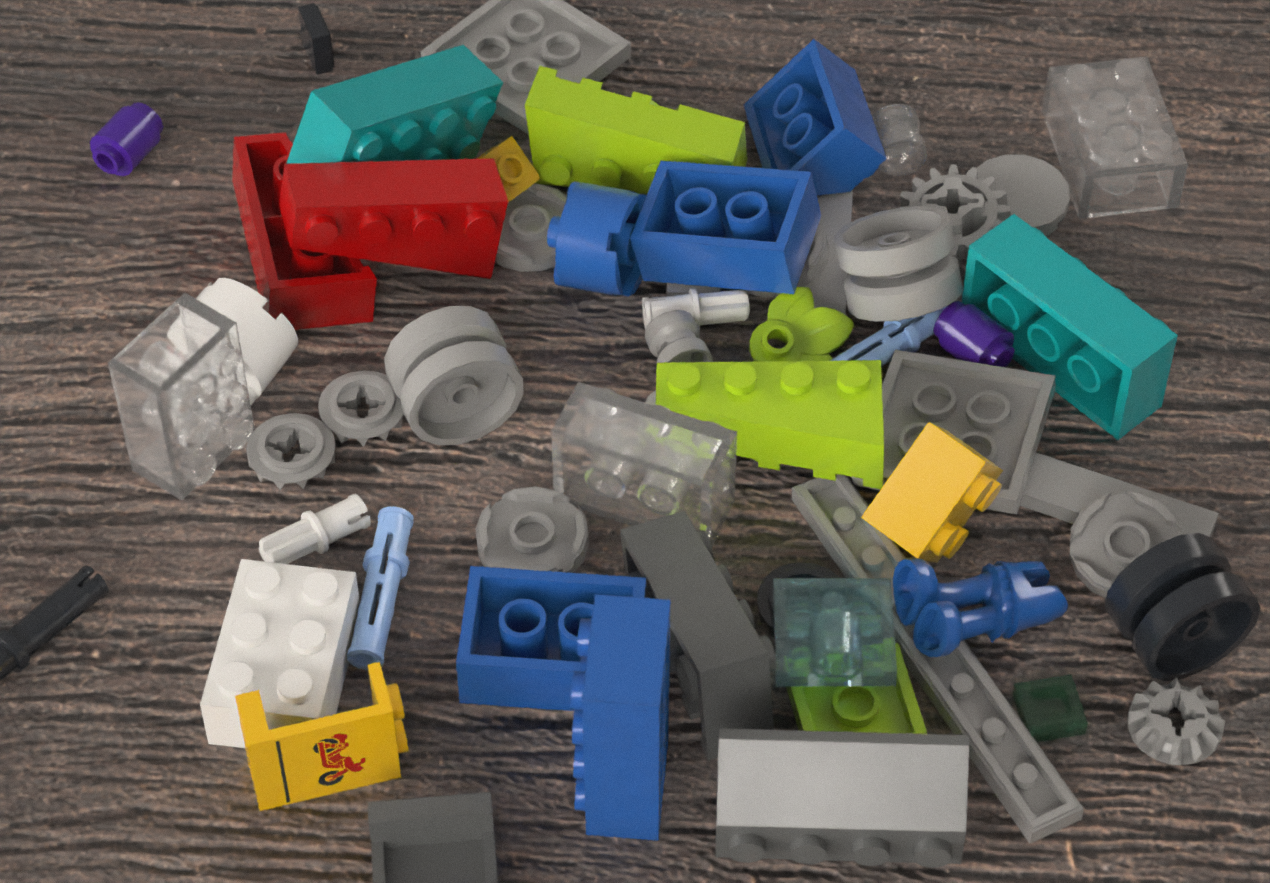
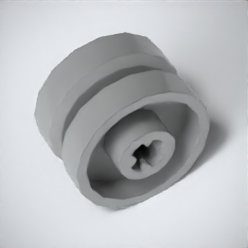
M919 206L880 211L847 224L835 235L840 269L849 273L844 279L848 310L850 314L858 319L878 322L920 317L951 304L963 292L958 259L949 254L955 247L949 213L939 208Z
M448 306L425 313L407 324L393 338L384 357L386 375L394 393L401 399L402 410L410 428L421 440L435 445H459L482 438L500 427L517 410L524 395L523 377L514 359L507 352L506 343L496 323L487 312L472 306Z

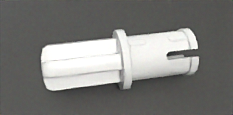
M695 288L690 289L689 294L643 297L642 313L644 328L646 330L648 324L656 317L673 310H684L691 313L699 329L700 325L745 321L750 314L749 297L744 290L697 294Z
M352 494L347 499L317 513L307 510L302 513L300 521L263 537L259 541L260 547L258 549L264 562L288 564L313 551L323 554L328 551L329 544L360 529H366L371 525L370 516H360V514L368 511L367 507L357 494Z

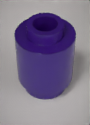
M138 102L133 103L131 106L120 108L90 140V149L96 165L109 174L129 175L160 142L163 123L158 114L149 106Z
M955 301L942 311L935 322L933 333L939 339L940 347L957 360L1007 367L1014 356L1013 333L974 304L965 305L961 301Z

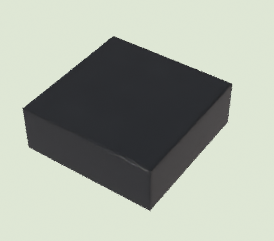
M315 3L298 7L302 43L316 75L333 71L334 58L331 34L319 7Z

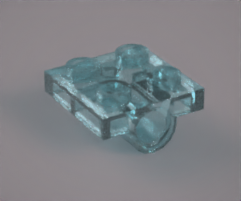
M773 578L774 643L777 669L775 670L776 687L896 686L897 663L891 578Z

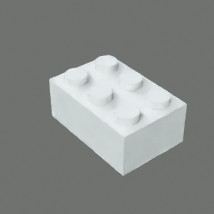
M241 559L200 702L208 744L245 748L235 695L259 690L269 730L336 714L349 664L347 653L351 646L360 603L356 572Z

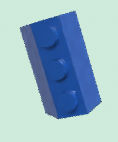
M815 39L807 44L743 105L762 168L812 172L817 196L850 192L862 180L873 175L879 165L887 159L855 69Z

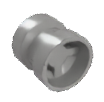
M684 310L665 312L648 324L645 330V341L651 353L658 357L657 363L713 362V357L706 343L699 339L700 329L691 313Z

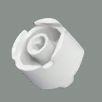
M218 278L213 285L210 282L172 328L167 338L185 361L181 366V371L191 382L204 388L210 382H213L223 387L226 394L234 402L244 407H250L298 346L296 331L282 313L275 320L263 309L268 300L260 293L238 281Z

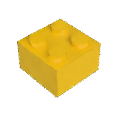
M928 422L861 518L918 559L921 558L938 563L942 556L950 559L967 538L969 531L963 528V526L975 509L984 512L1001 490L1002 484L996 480L1003 470L949 431Z

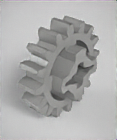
M956 164L951 165L948 174L942 176L936 168L930 169L929 181L925 182L915 177L912 179V192L902 191L900 194L901 207L924 206L939 208L949 213L955 247L949 254L956 257L958 261L961 259L967 260L970 244L1010 217V206H1007L1006 190H996V181L992 175L982 181L978 180V168L972 167L966 175L959 174Z

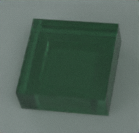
M1072 674L1014 683L1012 695L1020 720L1036 742L1086 734L1088 722Z

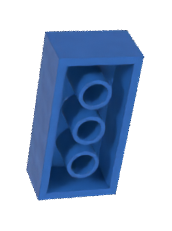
M595 594L592 619H580L577 653L581 657L580 670L573 673L571 709L574 710L572 744H576L573 765V777L577 778L574 809L585 811L586 835L659 841L669 743L671 600Z

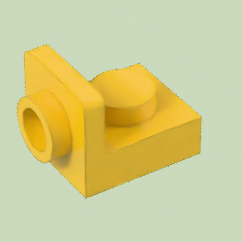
M510 136L476 158H494L508 203L540 178L513 136Z

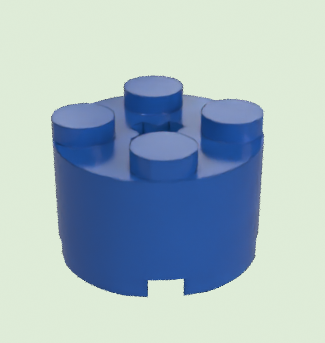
M577 181L572 182L568 188L566 203L561 217L553 216L547 231L548 246L556 248L555 284L557 286L613 296L633 295L642 282V276L630 237L647 195L638 194L630 190Z

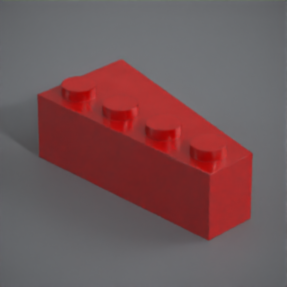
M284 132L234 137L232 181L258 293L268 300L263 309L275 320L282 313L295 330L373 322L377 278L369 265L363 266L360 259L290 248L279 207L284 165L287 163L293 145L287 134Z
M494 158L290 163L284 165L279 198V207L290 248L487 279L492 277L508 206V198Z

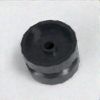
M1201 533L1184 534L1155 545L1133 560L1117 576L1107 591L1104 605L1106 611L1124 638L1133 640L1132 647L1152 678L1172 681L1176 677L1177 679H1184L1206 670L1241 644L1257 623L1261 610L1257 598L1240 576L1231 573L1232 568L1228 559L1212 537Z

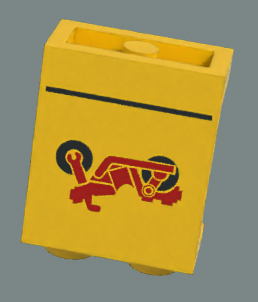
M380 662L368 664L372 706L271 730L268 729L259 690L235 695L259 811L401 778L399 754L409 751L402 721L405 718L397 683L386 685Z

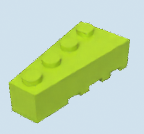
M539 65L525 102L532 164L540 177L535 184L569 187L572 182L577 181L648 194L660 161L746 167L745 122L681 104L676 110L659 106L656 102L652 101V96L634 91L631 98L601 90L602 82L582 77L579 84L556 77L558 70Z
M881 360L657 363L655 405L659 449L729 461L733 455L754 459L758 462V467L780 471L781 464L812 469L813 477L836 481L837 474L861 478L863 479V486L876 489L883 487L884 426Z

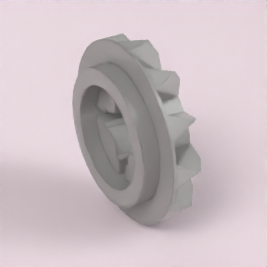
M355 371L336 378L323 390L318 403L322 422L330 428L331 432L336 433L341 443L350 438L357 439L364 447L369 438L378 437L386 441L388 433L392 428L402 427L404 412L401 406V399L394 393L387 375L379 372ZM362 397H366V404H369L368 416H365V418H360L356 412L358 405L361 404Z
M289 413L270 418L260 424L248 440L246 453L249 468H253L260 483L268 480L273 481L279 490L286 484L297 483L304 489L309 479L313 477L324 479L327 466L335 463V439L333 433L321 420L306 414ZM298 440L301 454H295L292 460L284 462L283 454L289 453L291 447H295Z
M1176 677L1171 683L1159 685L1152 681L1141 694L1135 693L1128 711L1127 725L1135 744L1151 758L1172 765H1189L1200 762L1214 753L1221 742L1225 720L1220 716L1218 700H1209L1204 696L1201 684L1192 689L1182 686ZM1173 707L1178 708V711H1181L1182 719L1186 720L1179 736H1175V727H1172V721L1168 718L1169 712Z

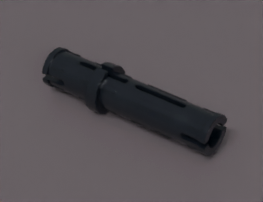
M87 565L83 566L76 575L7 631L0 629V681L13 671L21 673L30 665L29 657L98 600L108 595V586L99 573L90 580L89 577L94 573V569Z

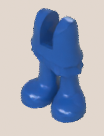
M915 557L899 561L893 575V596L899 619L905 626L915 624L913 629L915 647L928 657L947 656L959 647L961 641L984 633L988 635L992 643L1000 636L1004 639H1009L1019 631L1049 623L1063 616L1068 608L1067 600L1060 588L1055 585L1046 586L1050 574L1042 561H997L994 565L988 563L986 566H983L981 574L958 581L938 583L935 571L930 563ZM978 604H982L983 606L982 608L959 612L958 610L961 608L974 606Z

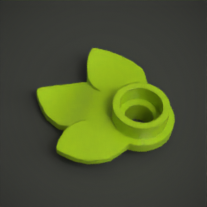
M797 287L795 294L781 293L770 303L767 321L758 325L751 334L749 342L750 354L754 361H830L833 358L829 354L846 342L853 330L854 324L849 317L836 309L827 307L814 308V299L810 288ZM778 339L786 343V346L779 349L773 348L769 345L768 340Z

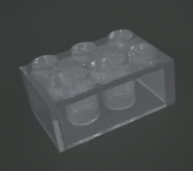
M1148 57L1048 67L1042 112L1064 177L1069 184V192L1078 218L1179 208L1188 163Z
M187 293L180 296L108 362L132 470L181 501L197 486L205 484L213 475L216 467L234 450L241 449L255 430L237 322Z
M578 382L551 430L554 490L569 497V503L576 508L579 506L581 510L630 526L685 511L695 529L706 532L713 547L734 504L737 432L724 428L715 422L702 421L673 412L661 405H651L619 395L607 388H597Z

